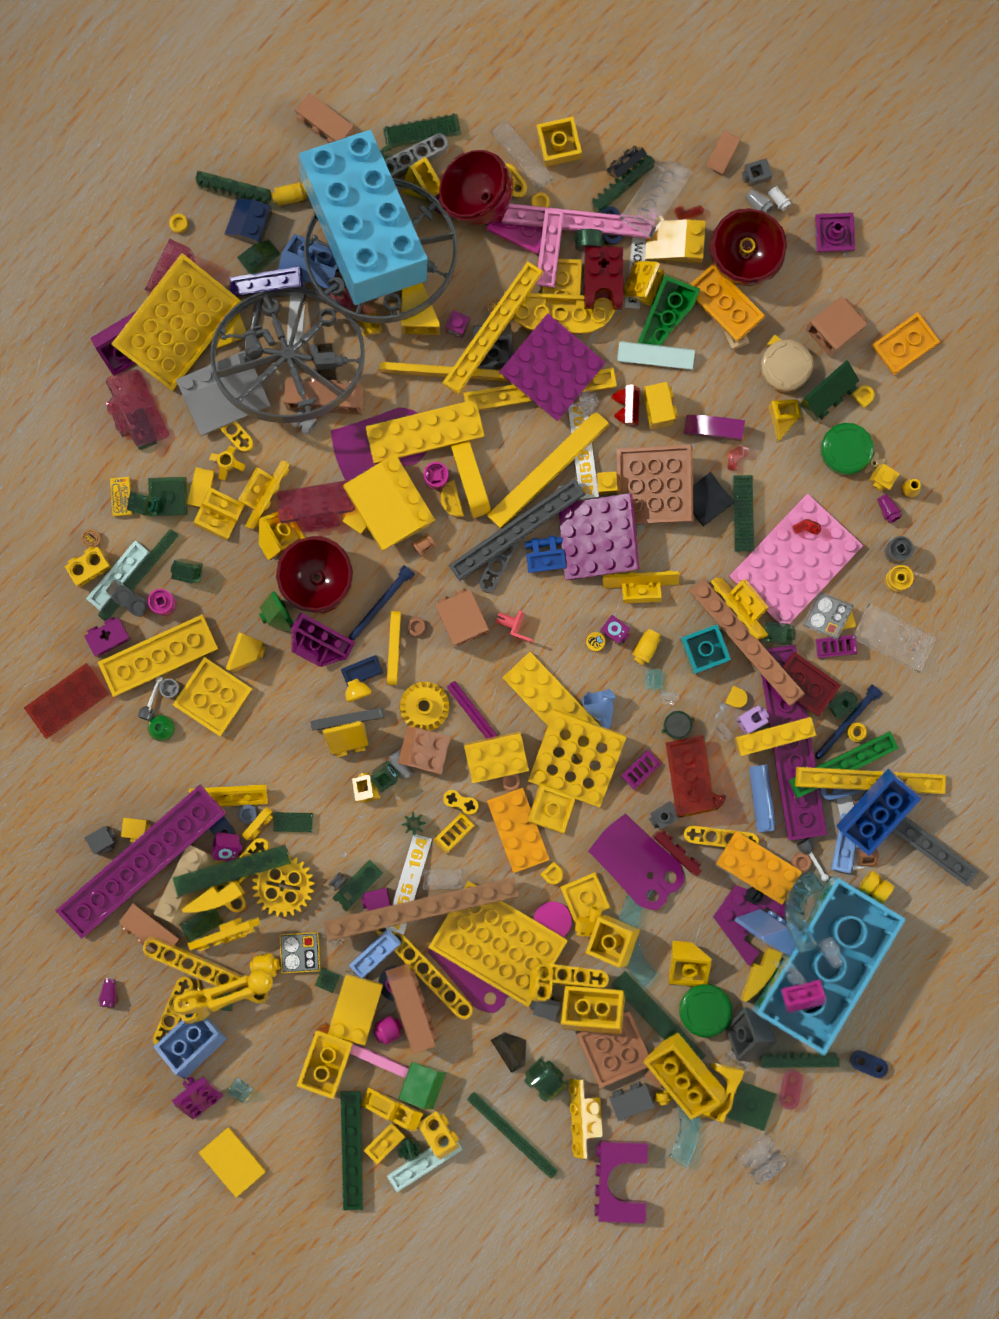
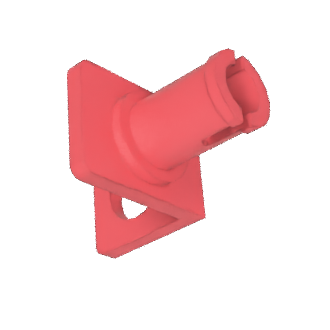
M519 610L516 617L502 612L498 614L502 619L497 618L496 624L511 628L510 634L513 637L534 644L531 638L518 634L525 616L523 611Z

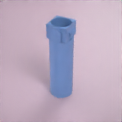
M768 765L749 767L758 832L775 830V817Z

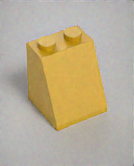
M423 283L402 289L401 313L411 310L429 299ZM432 305L413 317L401 320L402 334L440 335V323Z

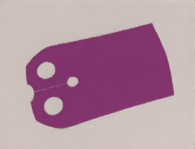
M399 407L331 430L335 457L345 481L352 480L377 465L373 462L366 426L418 413L408 408ZM427 452L399 458V461L403 467L413 465L419 462Z
M626 813L612 823L588 851L611 874L635 903L642 908L658 910L667 902L668 895L672 892H677L684 883V874L680 863L646 834ZM672 871L676 874V881L670 884L665 881L664 876L666 872ZM648 872L654 874L652 879L647 878ZM649 890L657 891V901L650 902L647 899L646 894Z
M429 949L428 953L448 974L475 1008L495 1013L505 1005L507 998L504 995L505 993L432 949ZM488 992L496 995V1002L492 1005L484 1001V996Z

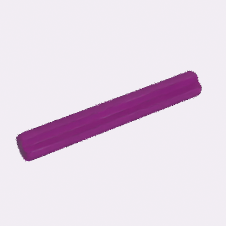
M456 681L450 683L447 689L484 737L492 738L498 736Z

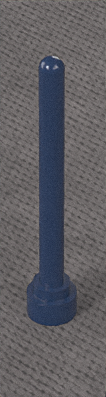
M405 565L400 568L399 577L349 635L350 640H355L404 581L407 582L415 576Z
M871 684L868 687L867 696L816 752L815 757L817 759H821L872 701L879 700L883 693L876 686Z

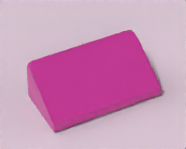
M820 980L781 989L787 1013L826 1003V997Z

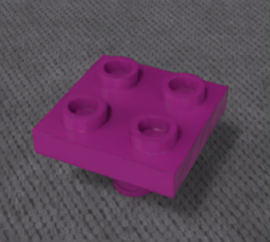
M853 213L815 214L816 253L855 251Z
M204 1076L196 1082L193 1077H188L186 1079L189 1083L187 1084L186 1080L182 1083L186 1090L175 1097L172 1102L179 1110L193 1120L210 1106L216 1104L224 1095L221 1090Z

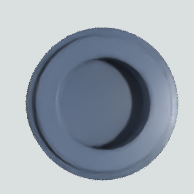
M244 805L239 810V819L245 824H251L257 818L258 810L252 805Z

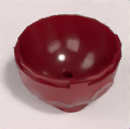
M487 150L463 152L454 158V161L448 165L441 177L439 202L451 217L468 226L495 224L501 221L506 214L513 197L514 181L506 164L497 154Z
M750 208L729 212L714 229L709 243L710 255L719 273L725 279L741 286H754L773 278L783 266L787 249L786 234L777 220L764 211ZM744 238H751L755 242L753 254L751 252L748 256H744L742 251L739 252L740 242ZM750 241L742 243V246H745L744 250L749 251L753 248Z
M310 536L289 544L282 552L277 565L276 579L280 593L293 607L305 612L322 614L335 609L347 596L352 586L353 569L348 554L338 543L327 537ZM317 574L321 576L319 581L314 580V576Z

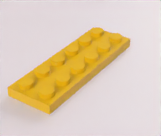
M476 399L366 426L374 464H378L394 455L399 459L485 437Z
M202 614L99 661L98 664L112 696L116 697L215 652L219 648Z
M531 652L502 677L547 726L554 709L599 725ZM563 729L560 735L562 738L568 739L571 737V732ZM581 736L578 742L585 746L589 744V739L586 736ZM574 754L580 761L583 760L580 754Z

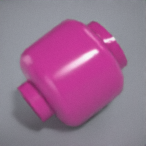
M387 1016L375 1023L373 1033L380 1044L389 1045L401 1037L403 1026L398 1018L394 1019L391 1016Z

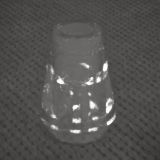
M828 937L818 944L820 947L819 951L833 968H837L844 963L837 941L832 937Z

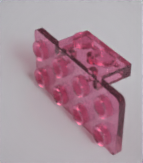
M138 369L110 376L106 379V384L112 394V398L106 403L107 410L112 415L116 430L120 432L122 437L129 436L130 434L135 445L140 447L169 436L164 421Z
M351 480L280 491L277 494L280 523L299 521L302 532L340 526L338 514L355 510L353 502L343 487L344 484Z

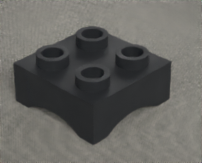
M712 472L693 485V515L703 527L734 503V500L723 489Z

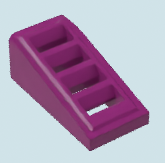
M856 635L838 636L837 639L833 637L815 639L817 658L857 654ZM846 640L850 641V651H847ZM838 641H842V652H839ZM826 642L827 653L823 654L822 643ZM830 642H834L835 652L831 653Z
M648 750L621 777L634 790L661 763ZM646 757H648L654 763L653 767H651L647 763V761L645 760ZM642 762L649 769V771L646 772L639 765V763ZM635 767L643 774L642 777L633 770ZM630 772L638 780L636 783L628 775Z

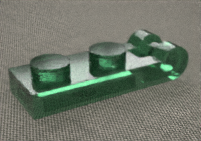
M369 859L332 899L335 902L338 901L346 912L383 872ZM346 892L352 896L349 900L343 896Z

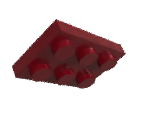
M796 652L791 654L782 667L805 693L797 702L818 717L841 687L838 682Z
M656 831L652 835L693 876L697 877L702 872L699 868L701 864L693 857L689 859L685 855L687 851L679 844L674 845L671 842L673 838L667 832Z

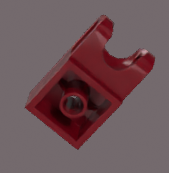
M585 246L584 309L593 310L594 303L599 298L609 299L612 302L613 310L623 309V247Z

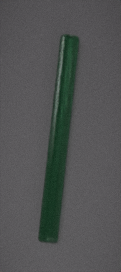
M172 529L167 531L124 582L130 590H134L178 538V534ZM111 598L98 613V616L106 621L120 605Z
M476 1092L470 1094L467 1098L468 1102L549 1178H553L557 1174L558 1170Z

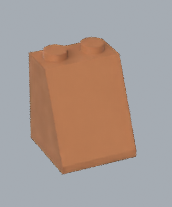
M843 296L813 318L805 329L830 358L867 325L866 318L860 312L857 313L853 309L852 302L847 298L844 299Z
M465 588L455 592L456 596L450 599L448 596L439 599L438 604L435 605L454 648L489 633L487 624L471 590L466 591Z

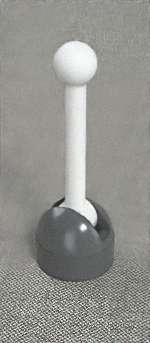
M161 676L155 679L156 684L148 705L139 710L137 717L146 721L152 720L154 712L151 705L158 687L163 681Z
M807 838L798 843L799 851L803 854H809L821 874L822 881H828L829 876L823 872L812 853L814 845L811 839Z

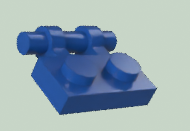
M549 536L546 539L532 538L531 541H524L525 549L533 548V553L526 554L528 573L567 568L564 549L556 550V545L563 542L562 537ZM550 546V551L539 552V547Z

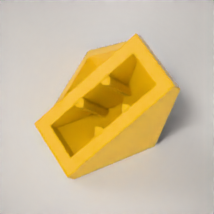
M426 156L409 166L405 181L423 188L433 196L439 194L440 180ZM406 188L401 190L403 194L424 198L420 194Z
M797 399L774 400L768 406L777 443L795 422L802 418Z

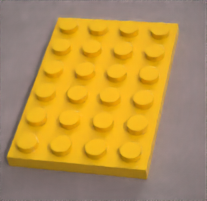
M181 253L115 338L112 345L173 391L178 384L176 379L183 377L212 341L215 331L225 315L242 301Z
M467 881L463 889L477 885ZM504 901L449 913L428 948L529 1007L532 1002L529 989L533 967L545 963L554 964L568 940ZM540 968L539 975L544 978L545 971Z

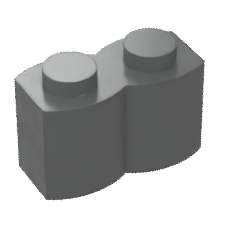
M113 580L106 589L107 594L117 604L124 606L135 616L142 617L149 607L143 597L137 592L130 590L121 581Z

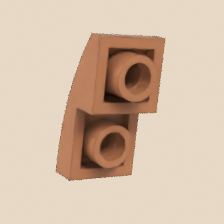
M723 130L706 166L723 174L740 138Z

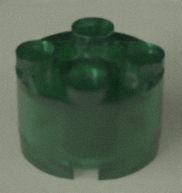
M541 1056L525 1072L526 1078L524 1081L530 1088L534 1087L539 1092L538 1095L543 1101H553L569 1085V1081L566 1080L564 1082L562 1079L564 1074L550 1060L545 1062V1057Z

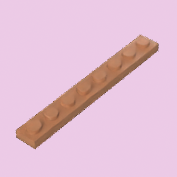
M705 579L690 590L693 597L789 706H792L805 695L764 646L749 633V629L738 619L736 614Z

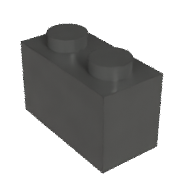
M641 1082L630 1085V1089L625 1091L623 1089L616 1090L609 1097L618 1121L654 1107L646 1084H641Z

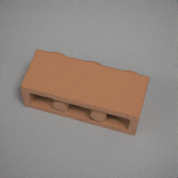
M308 93L295 109L298 121L304 125H310L312 127L311 130L318 136L323 135L326 137L328 143L352 136L355 132L352 124L311 93Z
M133 903L119 921L122 924L121 928L128 934L132 932L136 935V940L142 945L149 937H156L174 946L181 940V937L137 903ZM155 943L148 944L151 948H153L152 951H155L158 948V946ZM171 950L166 951L164 956L168 957V955L171 953Z

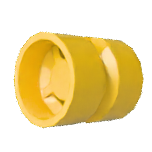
M904 565L892 568L885 576L886 587L895 593L906 590L912 585L914 580L912 570Z
M871 870L860 883L858 890L867 896L871 895L872 899L883 904L895 886L886 879L881 880V875Z

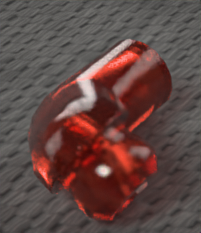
M701 205L688 210H684L683 206H679L674 212L676 217L681 220L699 216L704 213V209Z
M739 445L729 452L728 470H737L738 460L749 453L747 446Z
M805 519L792 526L795 534L805 530L817 535L822 530L818 522L810 519Z

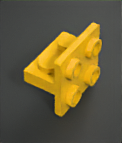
M635 261L623 286V297L634 298L646 306H651L664 271L659 268L660 263Z

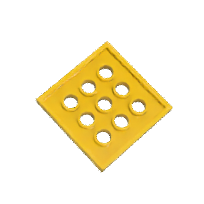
M554 709L528 781L563 792L577 800L600 808L627 736ZM563 729H567L571 732V737L564 739L561 737L560 732ZM586 736L589 739V744L585 746L579 744V737ZM605 743L607 750L599 752L596 748L597 744ZM561 747L564 749L565 754L558 757L554 754V749ZM580 754L583 760L580 763H575L572 761V756ZM591 761H599L601 767L598 770H593L590 767ZM555 765L558 768V772L550 774L547 767ZM572 771L576 774V779L569 781L566 779L565 774ZM591 778L594 781V785L586 787L583 784L584 779Z

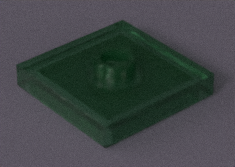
M187 477L148 478L149 498H153L155 501L154 510L149 511L150 517L187 515ZM149 501V508H151L153 503Z
M741 1081L737 1086L732 1108L728 1112L727 1118L764 1131L777 1094Z

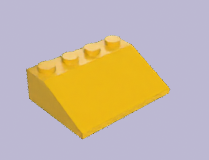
M396 455L380 462L343 485L381 551L429 527L435 520Z

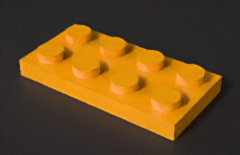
M714 263L690 283L700 288L696 302L736 343L765 318V315L731 281L725 279L719 273Z
M523 788L487 801L513 873L550 860L537 825L528 822L531 808Z
M737 831L734 832L715 863L781 905L802 873L799 869Z

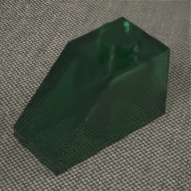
M268 239L252 245L240 254L237 259L248 274H255L281 254Z

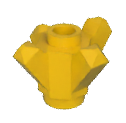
M229 446L226 451L219 454L211 453L209 460L217 462L220 467L218 479L225 481L228 472L233 469L244 471L245 464L237 461L234 457L235 447Z

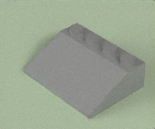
M245 350L216 362V369L221 370L240 364L238 354L245 353ZM247 356L246 362L251 361V359ZM212 365L176 379L201 436L250 416L236 408L222 394L215 381ZM255 368L222 377L220 380L230 394L237 398L257 381L258 375ZM261 383L241 402L258 411L271 407Z

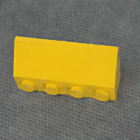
M679 1033L664 1040L644 1059L645 1065L691 1120L722 1103L726 1090Z

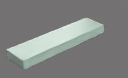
M619 341L617 361L693 369L695 349Z
M134 541L86 599L102 611L112 600L106 592L112 581L118 580L125 584L149 556L150 552L137 541Z
M444 1138L441 1141V1147H446L449 1144L448 1138ZM460 1146L440 1160L435 1156L431 1147L389 1173L387 1178L396 1192H399L463 1149Z

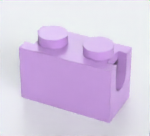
M758 705L735 718L744 735L768 723L767 718L769 715L764 707L760 708Z

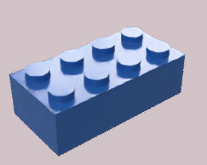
M888 768L836 826L845 837L870 856L922 798L913 788Z

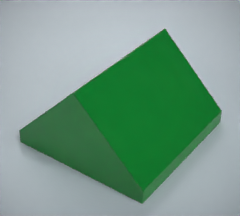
M411 1061L398 1098L422 1109H433L446 1072Z

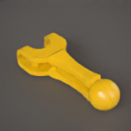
M255 970L249 976L245 975L221 986L203 989L202 991H189L179 995L174 999L173 1007L180 1014L184 1023L193 1024L204 1020L211 1013L231 1003L254 997L255 994L267 993L272 987L273 979L266 970ZM248 986L247 988L239 992L218 999H214L230 991ZM182 1001L188 1002V1004L182 1006L181 1008L179 1007V1004ZM194 1013L192 1017H186L187 1014Z

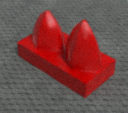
M626 385L625 389H621L611 396L617 403L625 405L624 408L614 414V417L618 421L630 426H639L640 388L635 385Z

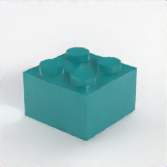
M718 624L680 638L693 675L731 660Z

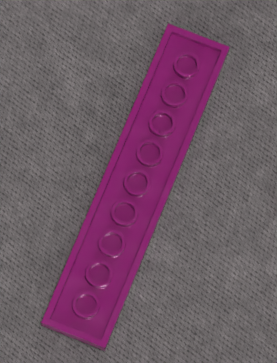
M796 645L766 649L781 667L784 666L793 652L797 653ZM761 674L766 709L769 715V728L808 718L807 710L797 701L792 706H789ZM811 737L774 747L773 752L788 841L827 835L820 789L817 788L796 798L788 780L796 777V767H816Z
M199 784L55 911L82 939L224 816L226 812L204 787Z

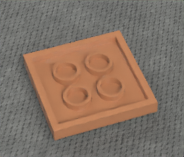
M630 1011L624 1012L622 1035L586 1031L576 1034L599 1088L647 1068L643 1061L649 1054Z

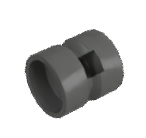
M905 536L895 537L885 547L886 558L894 564L903 563L912 556L914 550L913 543Z

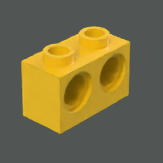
M92 546L86 549L84 555L79 558L78 556L71 558L68 564L64 566L77 587L84 586L112 568L99 547L94 548ZM94 556L100 557V562L97 565H92L91 563ZM78 566H83L84 571L81 575L75 574V569Z
M435 1111L420 1121L418 1127L435 1156L441 1160L460 1146L457 1143L459 1141L457 1134L454 1130L450 1131L447 1126L450 1123L445 1114L441 1115ZM438 1121L439 1128L432 1131L431 1125ZM444 1138H448L449 1144L446 1147H441V1141Z

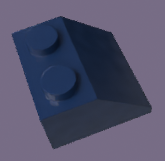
M237 199L225 235L261 247L273 213L271 206L255 200Z

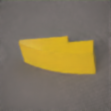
M237 881L232 882L221 891L217 886H213L181 910L183 913L210 910L237 899L245 894Z
M766 947L761 964H752L740 1000L747 1002L765 986L779 965L783 955L782 952Z
M369 1087L361 1103V1106L384 1119L412 1131H416L423 1115L422 1112Z

